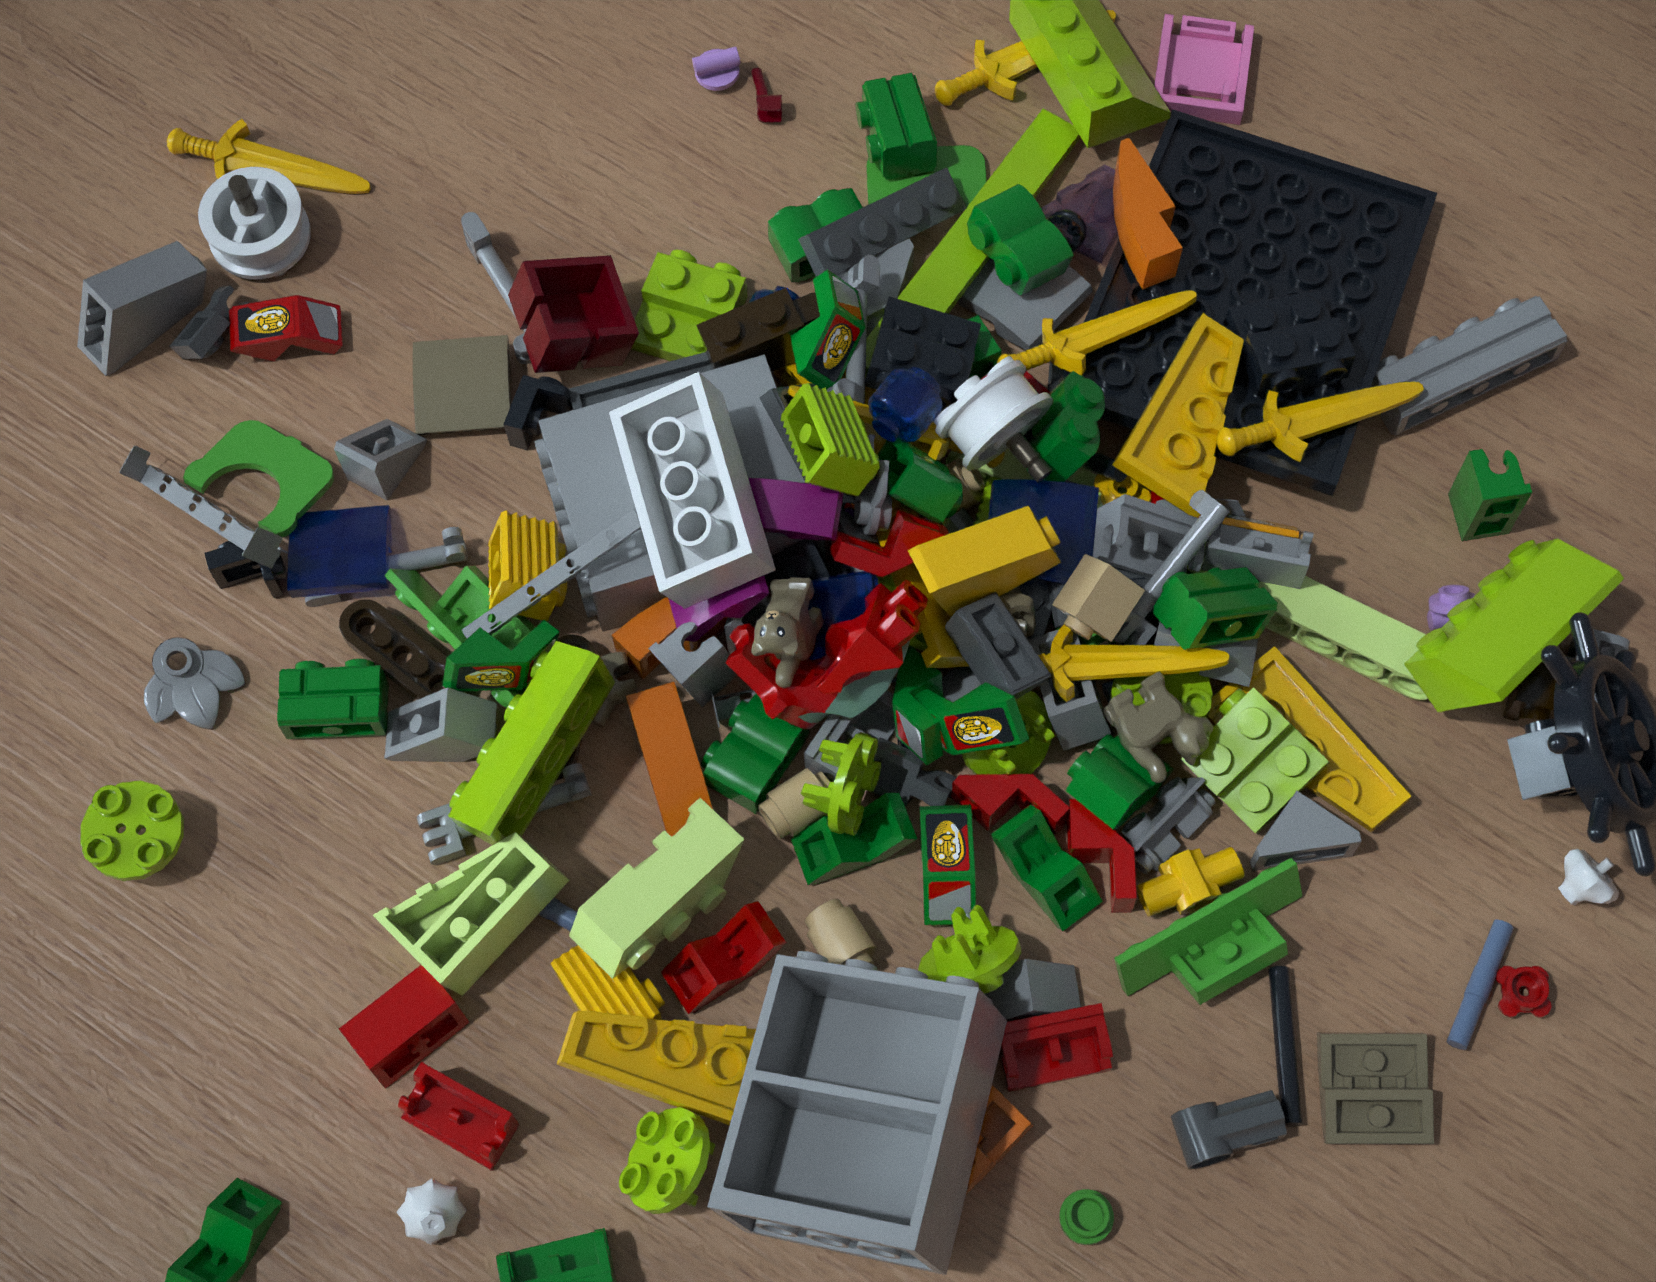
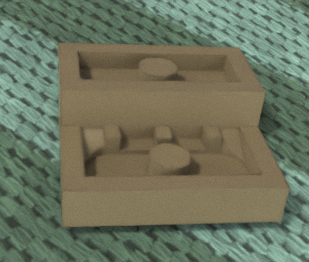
M508 335L413 342V396L417 435L505 429L503 424L512 404L510 390L512 377Z
M1317 1032L1318 1076L1324 1143L1434 1144L1433 1089L1428 1088L1427 1034Z

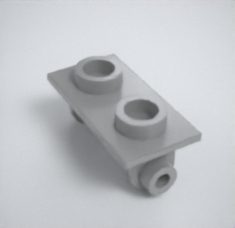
M1177 777L1172 779L1159 790L1156 795L1159 801L1147 813H1139L1123 827L1122 833L1125 835L1123 838L1134 847V853L1136 854L1135 866L1142 873L1147 874L1151 869L1157 871L1159 865L1164 863L1181 846L1170 833L1173 827L1184 838H1189L1212 815L1211 807L1215 804L1214 798L1203 789H1200L1198 792L1196 791L1205 782L1202 777L1181 779Z

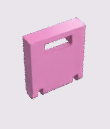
M1165 14L1154 87L1170 112L1173 109L1208 121L1240 125L1244 110L1254 25L1245 24L1241 36L1242 43H1235L1233 41L1236 22L1183 15L1180 34L1174 35L1171 34L1174 26V15ZM1176 93H1177V94L1192 95V96L1207 97V98H1215V99H1221V100H1220V101H1214V100H1207V99H1199V98H1192V97L1177 96Z

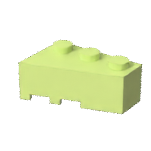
M701 798L688 808L690 814L687 822L675 835L671 837L664 830L652 841V844L658 849L655 853L635 868L629 863L625 865L578 909L569 937L612 979L627 967L633 970L641 967L651 957L658 943L665 938L669 942L678 938L687 929L694 915L700 911H703L705 914L710 913L726 896L727 891L723 887L741 849L744 838Z
M516 832L458 865L460 869L435 884L429 882L415 890L416 895L392 909L386 907L373 914L386 930L441 985L462 996L570 881L536 847Z

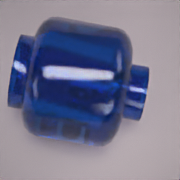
M916 367L893 370L868 401L869 412L874 419L872 421L874 430L881 437L891 442H895L898 438L906 442L917 441L942 411L941 388L937 381L929 373Z

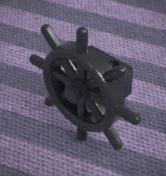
M1578 612L1572 615L1569 624L1579 660L1569 662L1561 649L1555 645H1548L1541 651L1542 662L1556 680L1554 690L1555 719H1545L1524 725V735L1507 739L1523 800L1569 798L1579 795L1590 812L1587 828L1588 838L1592 842L1603 843L1608 839L1610 831L1619 834L1625 833L1634 869L1640 876L1647 877L1656 870V862L1646 828L1656 824V713L1646 692L1634 676L1636 664L1634 653L1630 650H1621L1616 654L1615 658L1604 654L1600 655L1590 617L1585 613Z

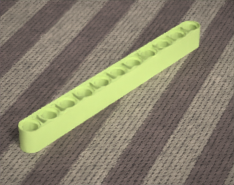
M1009 449L1005 451L1004 459L997 467L989 468L985 464L978 468L985 487L986 479L993 476L1034 488L1033 511L1043 481L1037 483ZM951 451L945 460L946 465L957 458L963 461L965 455L957 451ZM1080 467L1067 480L1093 488V493L1078 535L1089 541L1095 536L1097 508L1103 506L1101 502V492L1094 489V479L1097 475ZM1123 487L1118 488V492L1121 494L1127 492ZM1187 565V574L1207 572L1201 570V568L1198 572L1191 570ZM1305 576L1300 589L1265 582L1259 583V588L1264 587L1278 602L1277 611L1266 626L1267 629L1406 697L1415 700L1428 699L1404 665L1419 650L1416 644L1426 634Z

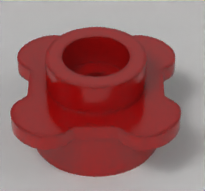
M1507 965L1500 968L1496 976L1497 983L1501 985L1502 999L1498 1003L1500 1012L1510 1018L1515 1017L1518 1013H1532L1537 1018L1546 1016L1552 1008L1550 1000L1547 999L1549 995V976L1546 970L1540 966H1525L1514 969ZM1520 987H1525L1528 990L1527 996H1522L1519 993Z

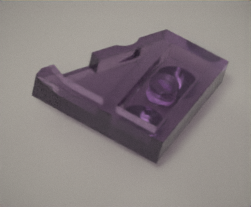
M1105 164L1087 174L1082 182L1071 184L1057 192L1056 199L1041 208L1046 219L1056 211L1063 209L1072 210L1079 214L1085 222L1087 232L1084 242L1075 251L1101 264L1118 237L1113 205L1115 169ZM1063 223L1054 224L1068 243L1073 242V236L1067 233L1068 225L1064 226Z

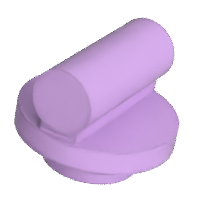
M736 47L724 50L712 49L698 57L692 58L696 80L706 89L713 91L725 90L731 87L739 77L740 58Z
M1447 585L1439 588V593L1429 597V611L1427 613L1429 629L1432 631L1442 628L1450 620L1447 616L1448 612L1457 604L1473 598L1476 594L1469 592V588L1463 585Z

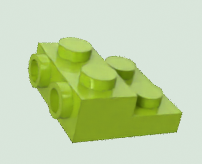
M673 250L670 255L657 252L641 290L643 301L635 318L639 335L631 350L668 361L705 352L696 325L743 306L748 297L746 278L741 276L740 271L736 267L727 263H716L714 268L698 264L693 255L683 250Z
M1253 687L1247 694L1242 689L1236 690L1220 706L1219 711L1224 717L1213 727L1209 746L1196 758L1195 764H1188L1183 757L1181 760L1197 777H1202L1205 780L1204 784L1216 796L1220 797L1254 833L1258 834L1288 804L1295 792H1301L1330 762Z

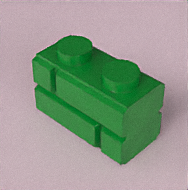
M906 73L892 76L890 80L879 78L865 81L862 85V101L856 102L855 107L859 128L861 130L868 128L870 135L866 136V148L870 163L879 162L882 175L886 180L907 176L909 172L915 175L934 171L935 167H937V140L916 75Z
M1215 567L1202 573L1187 574L1186 572H1178L1168 578L1163 584L1162 593L1154 605L1153 614L1166 629H1172L1171 635L1184 650L1258 639L1276 613L1278 602L1264 587L1259 588L1260 582L1247 567L1226 570Z
M367 659L348 660L345 662V667H325L323 663L317 661H301L295 664V669H281L279 671L277 722L286 739L386 736L389 683L381 665H375L373 661Z

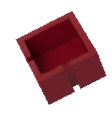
M611 255L528 260L522 262L508 296L520 330L526 329L523 340L534 372L575 370L579 361H581L583 369L623 366L639 335V331Z

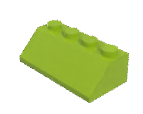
M1010 0V23L1087 148L1170 119V110L1099 0Z
M1558 538L1538 544L1534 540L1524 542L1510 552L1508 555L1510 562L1503 569L1492 572L1479 582L1478 587L1480 591L1473 598L1457 604L1448 612L1447 616L1450 620L1442 628L1429 632L1417 642L1416 647L1419 650L1404 665L1437 712L1503 701L1542 662V649L1548 645L1558 646L1571 633L1569 621L1572 615L1578 612L1589 615L1624 580L1620 571Z
M556 641L549 652L543 651L538 656L531 669L530 676L533 679L523 695L517 694L514 696L505 710L504 720L506 722L496 739L491 737L485 742L477 757V764L479 766L469 782L463 781L452 795L449 804L452 810L448 817L459 827L491 845L496 844L515 832L522 837L616 683L599 655Z

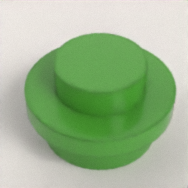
M1082 1189L1071 1193L1064 1200L1059 1212V1222L1064 1234L1073 1242L1081 1245H1094L1104 1240L1110 1233L1114 1222V1213L1111 1204L1101 1193L1090 1189Z

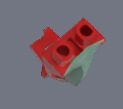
M908 580L901 583L893 592L888 590L882 583L878 584L865 597V612L855 619L832 624L825 638V655L818 659L802 661L794 675L792 684L787 688H781L775 682L776 669L781 660L777 659L773 653L754 656L751 653L755 628L750 624L739 625L731 632L729 637L734 642L736 650L728 656L725 663L760 697L765 713L772 720L779 718L801 729H811L831 714L852 719L875 703L888 689L896 672L904 662L911 638L919 631L921 623L918 620V615L926 608L928 598Z

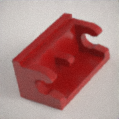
M420 965L341 1026L339 1030L386 1089L470 1022L445 988Z
M1102 1003L1007 1022L999 1055L1008 1092L1111 1071L1110 1058L1113 1057Z
M420 1062L413 1074L414 1081L416 1082L413 1091L408 1097L402 1095L399 1099L398 1107L403 1112L401 1119L492 1171L520 1124L511 1112L425 1063Z

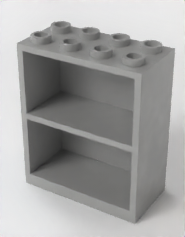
M765 354L702 372L701 374L723 393L747 476L749 478L805 483L760 400L763 394L772 388H776ZM681 379L538 420L543 439L536 440L534 443L568 554L632 509H636L609 412ZM610 530L607 532V538L613 539L615 534ZM642 530L632 534L620 546L599 557L576 576L587 617L597 615L602 632L625 625L637 614L666 597L659 592ZM764 532L771 556L803 540L790 539L782 533ZM618 538V539H616L615 541H613V542L610 544V546H612V545L615 544L617 541H619L620 538ZM816 540L826 561L825 540ZM570 559L571 566L573 567L575 562L573 559ZM580 566L576 567L573 572L578 570ZM774 571L764 575L766 582L778 579Z
M798 951L796 957L777 954L707 1207L747 1233L947 1275L1007 1020L993 1005V1001L978 988L979 984L968 978L948 976L946 982L927 979L928 976L925 973L911 968L898 967L894 974L877 971L878 968L875 965L857 959H847L845 965L828 963L826 957L809 951Z

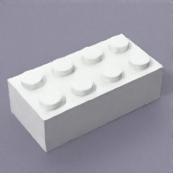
M697 372L609 412L655 579L661 594L685 609L776 570L723 393L700 372Z

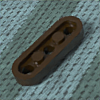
M358 600L344 609L340 616L339 628L349 647L364 659L373 661L375 665H381L386 676L416 700L435 693L432 691L433 686L438 682H442L444 678L446 655L376 601ZM371 624L375 626L371 634H359L361 628L365 625ZM402 653H410L412 655L411 659L404 664L395 662L396 658Z

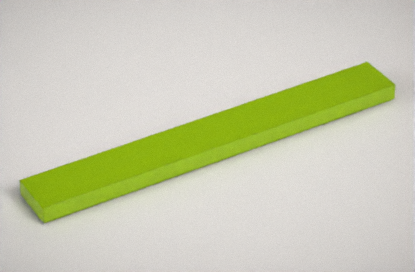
M1043 108L897 299L949 314L990 259L982 250L977 249L972 244L968 235L967 222L974 206L1017 184L1025 187L1036 198L1079 141L1080 135L1074 125ZM882 319L866 338L865 377Z

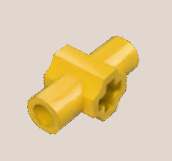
M1232 847L1207 857L1203 856L1200 848L1195 850L1188 849L1160 864L1158 870L1161 876L1136 885V892L1148 917L1176 906L1180 915L1192 914L1222 895L1220 887L1244 878L1245 874L1242 864Z

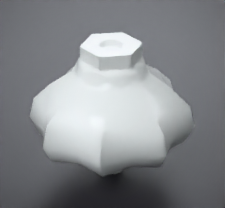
M1575 849L1569 851L1564 860L1565 879L1558 888L1572 905L1582 901L1609 904L1617 900L1619 895L1613 880L1606 873L1614 866L1609 858L1598 863L1585 850Z
M431 1178L422 1186L407 1188L405 1202L397 1210V1214L405 1224L407 1237L421 1239L433 1245L442 1238L455 1236L457 1225L467 1210L459 1200L457 1187L442 1185L434 1178Z

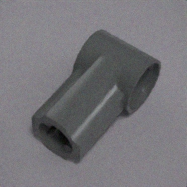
M1272 1090L1218 1106L1216 1102L1194 1105L1170 1116L1188 1169L1202 1168L1232 1157L1235 1151L1258 1146L1287 1135L1285 1116L1280 1102Z

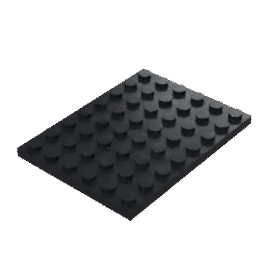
M1172 109L1171 117L1167 121L1149 168L1175 204L1170 230L1183 247L1176 277L1142 290L1129 267L1118 239L1084 323L1177 292L1193 290L1197 293V300L1186 309L1156 324L1086 353V370L1081 376L1094 381L1103 390L1105 409L1101 419L1134 429L1195 322L1203 313L1230 330L1225 319L1228 307L1320 289L1331 318L1340 316L1355 351V361L1348 378H1344L1332 385L1315 384L1297 388L1287 394L1278 395L1277 408L1370 388L1438 193ZM1241 356L1233 389L1227 398L1224 411L1226 415L1224 427L1230 429H1240L1263 422V407L1267 394L1256 396ZM1064 370L1063 373H1062V375H1061V378H1060V380H1059V382H1058V385H1059L1071 372ZM1359 421L1303 439L1302 441L1308 443V447L1301 462L1283 453L1271 440L1244 447L1236 452L1234 456L1224 455L1216 445L1214 456L1333 496Z

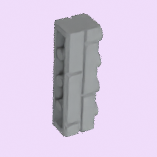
M1540 296L1532 297L1522 303L1518 298L1511 299L1502 304L1495 311L1494 316L1483 321H1480L1478 317L1470 318L1460 324L1454 330L1453 335L1439 340L1437 336H1432L1419 343L1414 348L1412 354L1402 359L1392 355L1381 360L1371 387L1399 382H1420L1424 387L1420 396L1406 404L1381 413V419L1392 435H1398L1557 360L1567 343V335L1556 319L1551 318V312Z

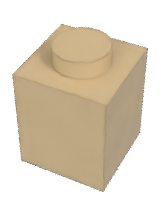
M1085 554L1052 605L1068 616L1063 624L1078 635L1089 640L1093 633L1112 642L1145 590L1110 564Z

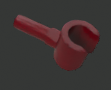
M752 69L751 74L757 91L758 121L781 123L782 95H768L762 69Z

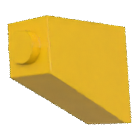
M1029 505L922 543L908 550L930 595L950 617L960 608L994 592L1001 596L1061 563L1053 548L1061 543L1054 527L1047 516L1038 520Z

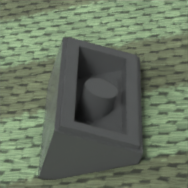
M996 592L958 609L946 623V632L980 684L987 682L1013 695L1015 700H1017L1051 677L1050 672Z

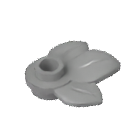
M869 434L867 436L874 450L875 435ZM889 460L879 461L880 468L876 476L869 481L855 499L854 520L856 524L862 525L865 535H875L877 531H887L890 526L892 498L887 494Z
M171 638L161 643L154 652L152 666L155 674L145 687L144 704L155 723L168 719L177 711L190 724L209 730L214 727L219 712L220 696L218 691L238 689L245 685V680L238 665L224 652L218 650L201 651L194 642L186 638ZM176 653L184 654L187 657V663L181 670H173L168 665L170 657Z

